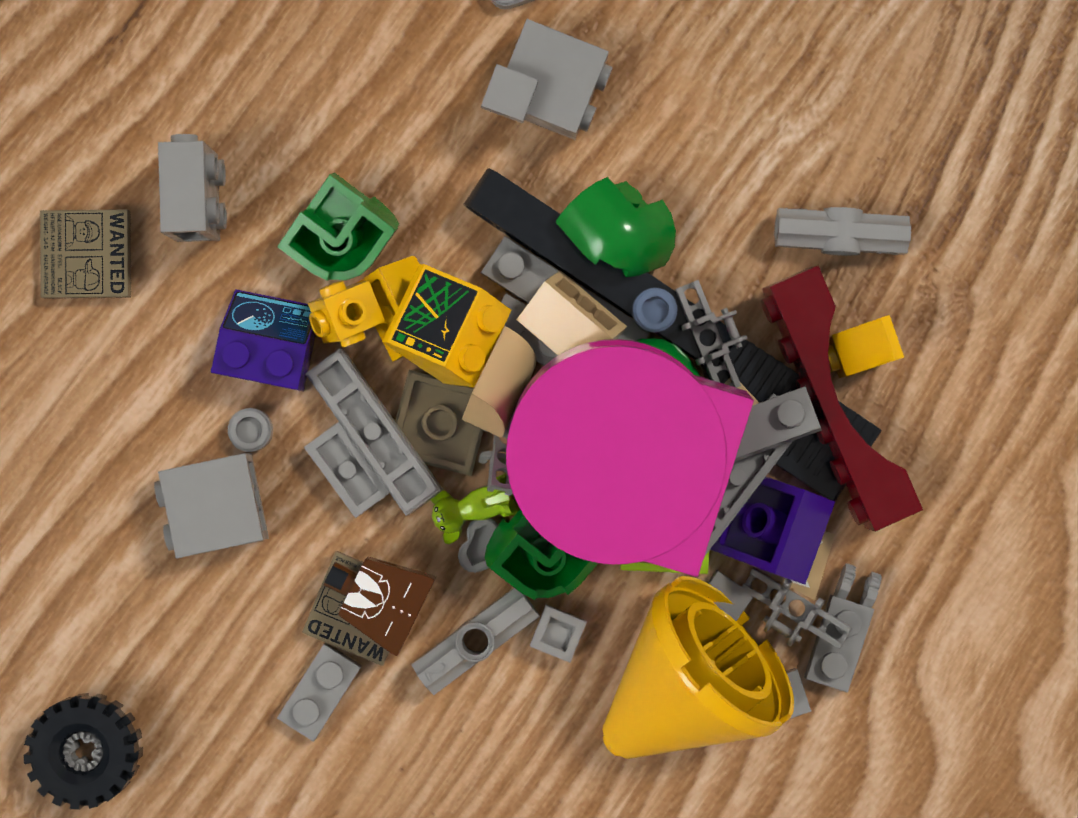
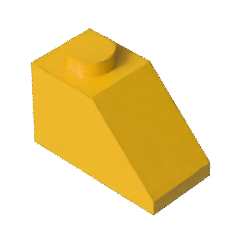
M890 315L829 336L828 356L830 372L837 371L839 378L904 358Z

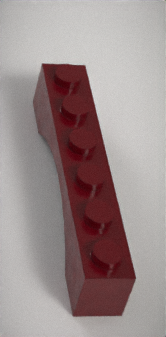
M819 266L807 268L762 288L765 298L761 299L762 309L771 324L777 323L783 337L778 340L781 353L788 364L794 363L800 379L795 381L797 389L805 386L807 388L822 431L816 432L823 445L828 443L835 458L830 461V465L840 485L846 483L852 500L848 501L847 504L856 524H863L866 529L876 532L922 511L923 508L906 469L887 460L869 446L850 424L838 402L831 380L828 356L830 327L836 305Z

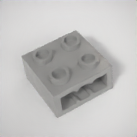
M526 19L507 66L509 69L538 79V85L525 121L576 140L579 130L587 132L597 107L590 105L596 89L604 91L613 69L612 66L606 64L609 51Z
M194 134L171 135V142H158L161 233L176 242L220 241V229H226L227 227L225 203H219V186H225L226 182L224 160H218V154L204 141H198V136Z
M243 453L158 471L160 481L154 483L155 495L159 507L166 508L169 524L163 526L164 539L168 550H174L176 559L269 539L252 453Z

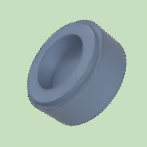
M650 288L641 292L635 298L632 305V316L635 323L641 329L647 332H660L669 328L675 321L677 304L674 297L666 290Z

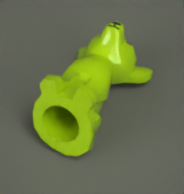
M505 472V474L496 477V479L500 483L506 484L507 473ZM487 486L470 492L461 500L453 498L445 490L431 499V502L435 504L433 506L432 519L435 526L444 532L443 540L445 544H452L460 538L462 526L466 520L481 521L499 514L502 517L514 516L520 509L513 493L511 496L505 495V491L496 489L490 492L487 491Z

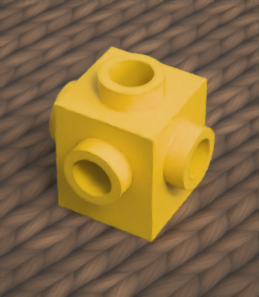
M343 280L319 289L321 297L307 303L311 311L309 314L311 327L315 334L322 338L324 344L340 342L341 347L355 344L366 338L365 330L385 322L369 280L345 286Z

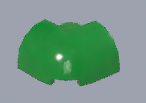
M334 172L329 174L306 210L299 213L277 247L309 272L324 280H349L361 276L374 264L397 231L399 222L395 215L376 197L369 199Z
M609 177L595 182L571 201L555 221L590 261L596 265L600 259L615 268L623 269L625 277L639 276L664 267L675 248L676 229L672 214L664 201L660 200L647 204L640 192L627 181L614 184Z
M520 509L509 523L502 519L486 546L484 557L486 565L520 593L534 600L536 598H551L563 593L569 595L582 584L598 564L572 556L555 547L533 528Z

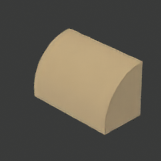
M561 270L544 281L516 319L557 355L588 342L618 339L627 328L623 322Z
M504 326L474 387L462 418L463 421L501 438L536 366L534 350L522 336L512 329Z

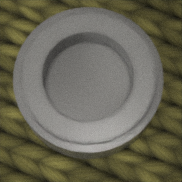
M253 408L242 409L236 412L230 419L228 436L232 444L242 451H259L265 448L271 441L273 424L268 415L261 410Z

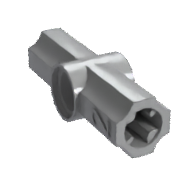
M847 207L824 208V211L778 208L774 226L775 247L818 249L823 254L843 256L860 255V252L905 255L908 253L911 241L910 216L865 214L861 209Z
M513 588L474 618L465 622L458 630L413 662L411 666L424 686L435 695L475 664L487 659L495 649L539 618L540 615L526 595ZM471 629L482 630L487 635L488 645L481 651L469 650L463 641L464 634Z

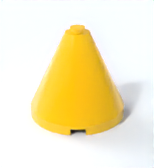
M679 576L671 584H666L655 594L603 724V742L613 755L632 759L765 737L776 732L783 723L792 717L794 710L793 691L779 656L768 639L758 645L743 627V624L751 619L744 611L738 620L735 621L714 603L726 602L733 604L717 588L697 578Z

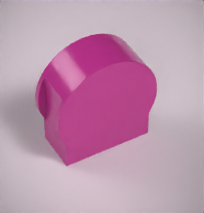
M604 339L573 347L543 366L531 379L518 400L512 417L506 447L507 473L515 500L528 522L541 536L558 549L572 556L595 563L612 565L645 561L698 577L754 400L745 390L693 375L687 367L673 356L645 343L623 339Z

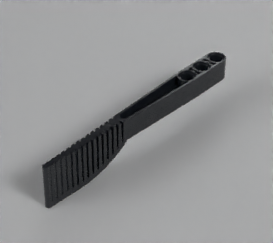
M490 168L486 169L463 204L466 208L631 318H633V302L641 292L650 288L666 290L676 301L677 316L669 328L654 333L667 342L677 345L693 359L696 360L702 357L691 329L682 330L681 325L688 322L677 294L673 289L648 272L639 276L625 277L623 269L615 268L600 259L595 265L557 225L555 221L560 216V213ZM687 299L689 305H695ZM696 309L692 312L694 319L705 316L702 309ZM721 321L715 323L722 342L730 341L731 338L726 325ZM709 329L703 330L699 336V340L704 346L713 345L716 339L714 332ZM745 339L741 341L742 347L736 349L735 344L728 346L730 351L728 354L739 381L759 403L766 401L773 393L776 396H780L797 389L795 381L800 379L799 374L767 354L761 348L755 346L752 342ZM712 350L709 352V354L716 352L718 350ZM720 356L711 360L713 366H720L723 363V357ZM700 364L704 377L711 380L705 364ZM721 370L717 373L722 384L730 378L727 370ZM838 401L850 424L864 441L872 447L882 430ZM816 433L792 441L775 464L825 498L834 502L846 486V483L840 485L834 476L830 461L835 458L829 444L823 445Z

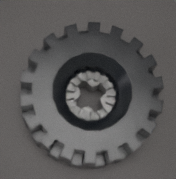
M89 693L78 694L50 706L32 724L31 727L34 730L26 736L24 744L30 746L29 752L23 755L24 764L31 763L32 771L27 773L30 781L33 782L37 779L41 784L37 791L43 797L47 794L54 796L53 804L61 807L63 804L68 803L70 804V809L80 810L84 806H89V809L98 807L125 789L130 784L131 778L137 774L140 767L137 763L143 756V747H139L138 740L142 738L140 728L134 729L132 722L136 719L132 713L125 714L121 710L124 705L117 700L111 703L106 701L107 696L102 694L89 696ZM81 738L84 743L92 742L95 744L96 749L91 753L92 761L86 756L79 758L76 755L75 751L80 747L78 739Z

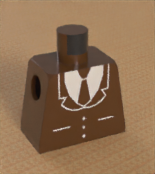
M367 557L359 572L335 562L325 580L324 586L346 596L338 614L341 618L388 652L398 656L436 577L394 563Z

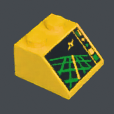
M419 264L382 342L443 384L474 388L512 310L478 286L428 265Z

